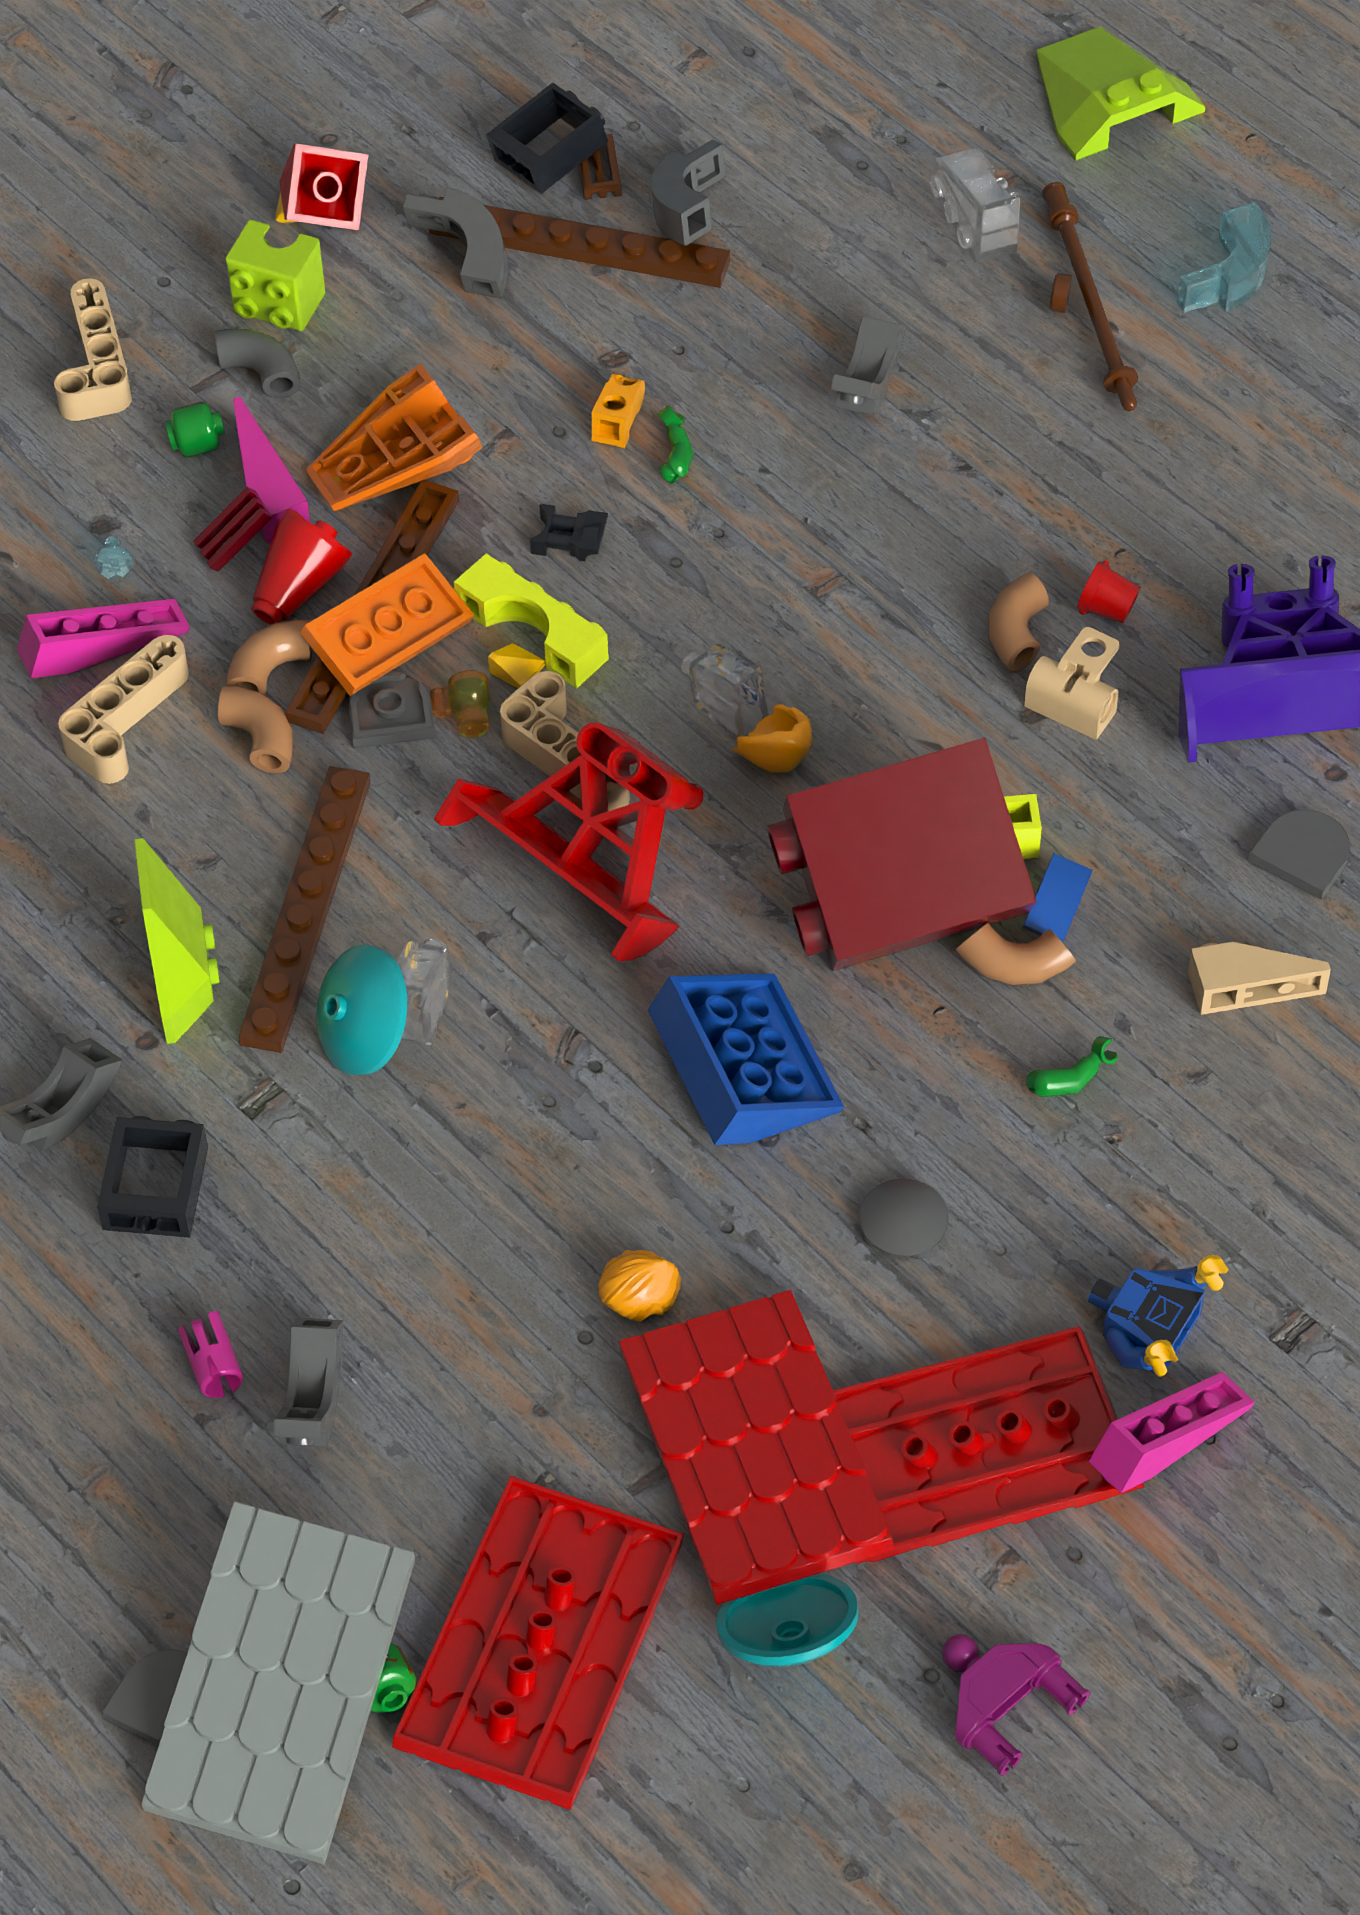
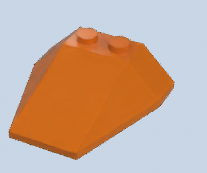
M420 363L391 383L305 471L331 508L337 511L451 471L459 464L469 461L483 447L474 430L462 415L459 416L436 382Z

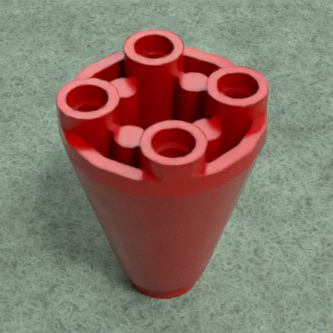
M291 509L285 510L277 523L253 596L254 604L251 607V611L254 615L269 625L287 620L345 567L352 553L348 548L335 540L337 531L332 526L321 520H317L313 524L306 521L296 511Z

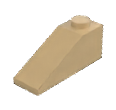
M1227 942L1221 944L1207 943L1197 948H1191L1188 975L1200 1014L1203 1015L1326 994L1331 969L1329 963L1238 942Z

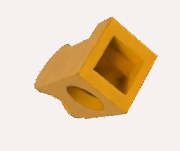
M615 373L611 375L592 410L591 441L621 448L626 447L629 440V430L643 403L645 393L644 380L627 378Z

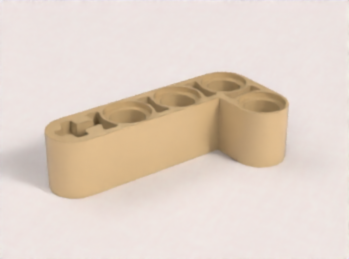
M82 279L72 286L71 299L87 365L64 370L54 380L59 412L62 417L71 421H80L118 413L129 407L132 402L127 368L105 287L96 279Z
M163 635L155 638L60 716L58 725L65 755L96 780L111 784L124 779L128 774L129 765L121 735L187 681L189 670L184 644L180 638L173 635Z
M543 671L535 674L510 695L500 708L501 730L504 743L548 776H552L581 755L576 745L578 732L562 721L567 712L566 687L564 679L559 674L552 671ZM606 774L608 811L629 805V791ZM580 783L572 788L570 792L582 800Z

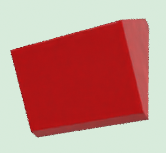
M293 144L279 181L284 220L359 230L368 155Z

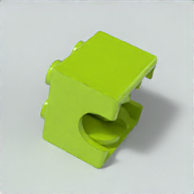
M249 220L226 256L233 311L247 319L256 318L273 323L282 329L291 328L303 331L326 293L319 238L300 234L296 241L288 247L269 246V241L264 238L270 225Z

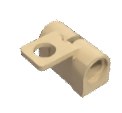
M1085 627L1068 648L1060 662L1046 656L1040 657L1027 681L1024 707L1097 740L1117 710L1118 690L1100 682V674L1118 651L1119 641L1093 628ZM1098 642L1104 646L1105 652L1100 656L1091 657L1086 655L1081 648L1085 643Z

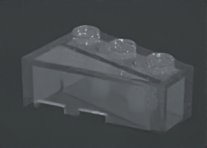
M978 148L935 158L934 175L930 176V185L934 196L941 198L947 221L954 223L962 249L969 251L974 263L1017 251L1020 196L1016 192L1008 194L1004 189L1008 188L1007 181L1003 177L995 179L991 174L995 173L994 166Z

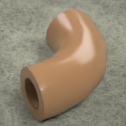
M1031 572L1018 577L999 592L988 615L990 644L1000 661L1011 672L1020 671L1030 665L1040 651V643L1028 629V622L1036 613L1048 607L1049 600L1044 585Z
M311 620L274 623L250 635L234 652L226 677V685L242 687L265 695L269 674L277 666L290 661H311L312 647L300 633L304 625L311 622Z
M224 685L218 704L220 725L240 728L250 734L253 743L249 760L256 768L268 773L286 772L292 760L293 730L282 708L263 693L238 686Z
M987 923L955 949L964 961L985 978L1011 986L1042 983L1067 970L1076 962V959L1051 929L1046 930L1030 942L1015 943L1005 940Z

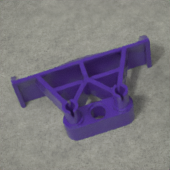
M1321 555V566H1318V556H1314L1309 560V588L1253 594L1255 569L1252 566L1241 564V575H1237V564L1229 567V593L1222 603L1221 642L1224 646L1228 647L1223 662L1219 665L1180 669L1179 739L1188 763L1197 761L1198 744L1360 727V629L1339 614V595L1334 589L1336 561L1332 557Z

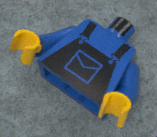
M1208 1255L1199 1262L1198 1266L1183 1269L1149 1271L1140 1268L1134 1269L1122 1289L1101 1278L1097 1280L1089 1295L1088 1302L1107 1311L1104 1320L1103 1336L1121 1366L1130 1369L1149 1370L1162 1378L1167 1373L1171 1362L1178 1361L1176 1354L1202 1312L1205 1290L1201 1288L1207 1285L1210 1290L1219 1291L1223 1287L1224 1282L1218 1274L1227 1273L1229 1269L1218 1255Z

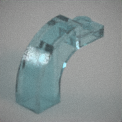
M1257 202L1222 212L1219 241L1229 254V257L1218 264L1180 276L1177 303L1184 313L1207 307L1216 302H1219L1224 311L1227 312L1248 301L1261 287L1267 273L1271 230L1268 220Z

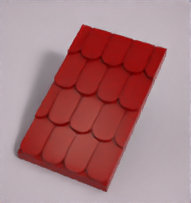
M791 1290L774 1294L770 1298L764 1297L733 1306L726 1311L723 1309L686 1320V1323L679 1322L642 1333V1336L636 1335L619 1340L620 1353L716 1605L894 1550L893 1539L888 1529L887 1521L866 1475L865 1466L836 1402L834 1391L817 1355L815 1344Z
M1080 1326L833 1390L836 1402L865 1466L866 1475L885 1516L893 1539V1551L856 1562L857 1564L866 1561L876 1562L928 1545L934 1547L1008 1523L1018 1524L1074 1506L1076 1509L1144 1488V1484L1141 1483L1120 1493L1089 1462L1111 1422L1118 1420L1085 1333Z
M510 1476L394 1733L392 1748L409 1754H417V1757L455 1770L460 1769L463 1773L500 1786L503 1784L506 1788L543 1801H551L552 1804L571 1810L599 1748V1742L621 1695L623 1684L654 1617L657 1604L676 1564L677 1556L682 1547L684 1533Z

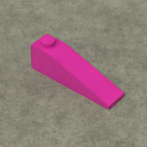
M239 396L233 399L246 487L257 492L273 517L260 530L267 544H270L277 523L286 509L296 511L306 521L310 522L308 502Z
M176 599L26 615L17 652L30 678L70 674L142 649L159 636H179L188 633L190 626Z
M1221 1372L1111 1422L1089 1462L1103 1475L1108 1483L1122 1493L1157 1475L1250 1410L1255 1402L1224 1372Z

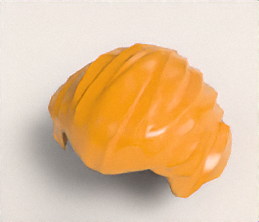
M626 1250L621 1255L612 1258L605 1265L598 1284V1294L601 1302L620 1316L642 1322L653 1314L663 1316L674 1305L682 1278L679 1275L678 1268L662 1256L652 1251Z

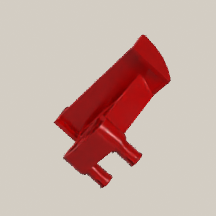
M601 723L585 725L579 731L576 743L581 755L516 801L496 787L459 778L435 815L434 821L441 826H455L467 822L478 815L482 816L623 923L627 929L611 953V956L617 961H631L646 955L661 945L678 929L679 924L648 902L666 810H678L682 807L687 810L698 808L702 804L704 793L700 786L696 787L697 784L689 783L682 774L642 746L640 742L635 741L636 739L631 738L620 729ZM637 763V768L631 775L630 765ZM606 774L641 801L608 811ZM580 783L582 800L570 792L572 788ZM556 800L583 820V823L571 842H569L534 815ZM637 821L634 839L618 828ZM603 837L630 856L625 884L591 859Z

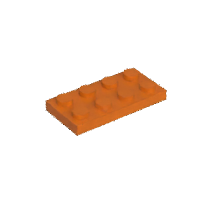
M426 553L307 623L300 633L351 696L470 623L475 615Z

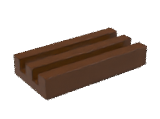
M606 134L608 139L606 150L612 181L605 182L600 149L592 154L597 183H591L587 159L579 164L585 200L592 199V194L599 193L600 198H607V192H614V197L622 196L613 134Z

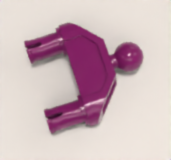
M956 1634L948 1638L943 1645L941 1653L947 1667L955 1672H964L961 1674L955 1741L962 1748H974L997 1770L1000 1776L1009 1773L1007 1765L1013 1769L1023 1755L1019 1749H1016L993 1727L1001 1717L1034 1688L1039 1689L1042 1687L1069 1715L1077 1712L1075 1704L1081 1708L1090 1696V1691L1080 1685L1061 1667L1062 1660L1060 1655L1047 1645L1037 1643L994 1645L981 1658H979L980 1653L976 1642L965 1634Z

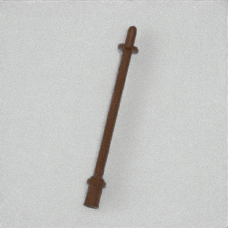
M1052 182L1042 190L1043 198L1049 210L1048 222L1052 229L1061 233L1105 357L1109 372L1104 377V387L1108 392L1118 394L1124 410L1133 411L1137 406V401L1132 387L1138 382V374L1134 368L1124 366L1074 227L1078 221V212L1075 206L1070 204L1065 185L1061 182Z

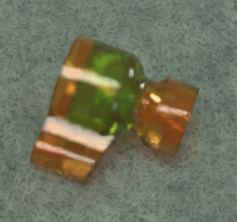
M476 670L460 671L449 679L448 686L436 687L430 691L432 714L440 718L456 715V726L459 735L465 738H478L489 731V716L486 710L489 708L491 698L489 681L484 673Z

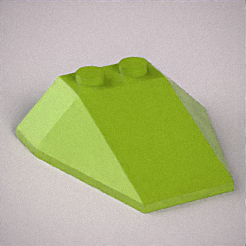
M1102 27L1094 28L1036 50V58L1057 137L1075 161L1108 149L1110 127L1159 108L1172 124L1205 112V105L1186 82Z
M144 838L134 839L142 911L167 1044L176 1043L214 1002L212 984L220 983L217 958L209 959L208 950L216 949L212 923L204 924L201 907Z

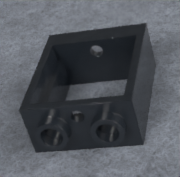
M551 83L486 134L494 160L541 194L608 142L604 130L605 119L595 107L591 106L589 108L583 104L572 91H565L555 83ZM560 118L575 128L574 131L542 156H539L525 146Z
M144 1116L116 1118L97 1205L103 1230L191 1237L208 1152L204 1124H196L189 1120H177L175 1122L152 1120ZM139 1147L187 1151L178 1198L118 1193L127 1148Z

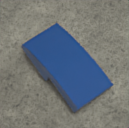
M1053 853L1036 892L1035 898L1037 902L1028 913L1022 928L1037 935H1041L1046 930L1051 929L1063 943L1091 876L1092 869Z

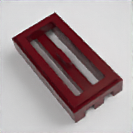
M246 487L193 542L202 549L200 553L204 558L208 559L206 562L208 566L219 572L273 517L257 492Z

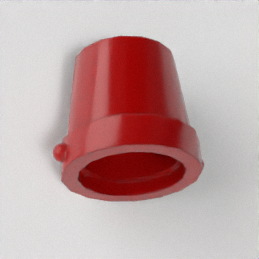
M1107 560L1099 561L1084 587L1076 609L1079 610L1081 615L1090 612L1123 624L1137 599L1141 587L1112 570Z

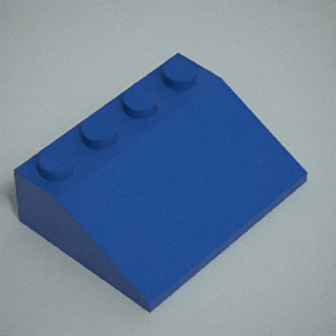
M775 974L669 976L649 1006L648 1012L714 1145L752 1143L839 1113L844 1108Z

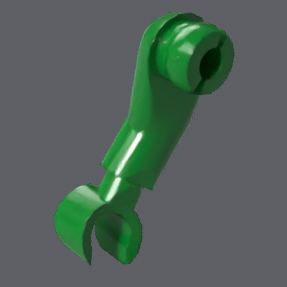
M668 405L658 412L657 415L668 428L669 433L667 436L672 449L668 456V462L663 463L659 471L662 477L672 484L679 477L684 478L688 473L694 451L686 430L680 426L685 422L684 416L675 413L673 408Z
M1098 1036L1092 1044L1091 1053L1087 1057L1083 1056L1072 1068L1044 1069L1030 1072L1026 1079L1029 1091L1040 1097L1078 1093L1098 1072V1066L1101 1063L1114 1064L1117 1061L1118 1056L1116 1052L1105 1051L1106 1046L1112 1043V1038Z

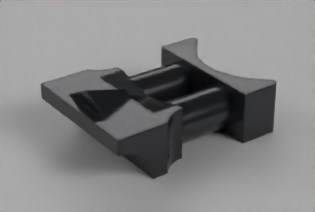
M539 505L540 519L546 526L540 534L530 539L531 554L546 556L548 548L570 551V556L585 562L587 556L599 553L608 513L588 510L583 513H577V517L556 514V507L554 505ZM553 530L564 531V532H572L573 534H572V535H567V534L553 533Z

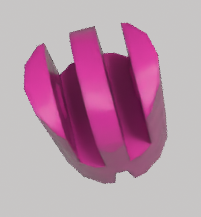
M217 1311L208 1313V1317L216 1335L217 1344L214 1343L210 1332L201 1318L191 1322L200 1346L199 1351H197L195 1343L184 1325L177 1328L201 1394L208 1398H222L225 1396L221 1378L224 1376L232 1392H235L242 1384L243 1374L220 1314Z

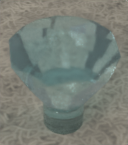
M115 536L108 537L105 541V547L99 549L94 557L96 571L107 579L123 578L133 568L131 554L125 547L121 546V540Z

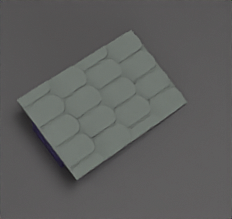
M234 1501L211 1570V1578L193 1629L192 1641L164 1723L165 1728L145 1786V1794L141 1803L143 1811L325 1865L415 1563L414 1552L391 1547L387 1544L356 1535L345 1534L342 1531L310 1522L299 1521L296 1518L260 1508L257 1509L253 1506Z

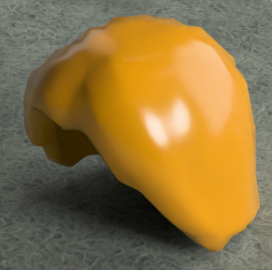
M776 704L774 705L773 713L759 721L756 728L748 736L737 738V746L732 748V751L770 773L790 772L805 759L810 752V747L813 745L810 719L797 708Z

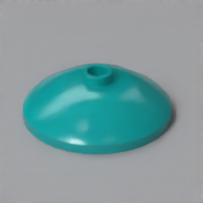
M357 945L344 951L334 961L324 976L317 997L316 1027L322 1048L328 1059L337 1069L350 1075H369L378 1071L391 1059L401 1041L407 1018V990L402 971L391 954L377 946Z
M819 1573L723 1603L717 1615L716 1627L721 1644L732 1655L759 1666L788 1667L819 1659L840 1646L856 1627L859 1618V1608L853 1590L846 1583L833 1576Z

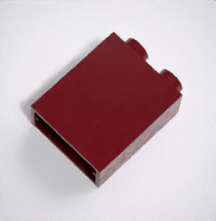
M985 737L787 795L783 807L786 820L767 825L770 844L781 875L801 869L811 902L792 907L793 918L806 957L826 951L832 971L978 929L987 923L991 925L1028 914L1037 902Z

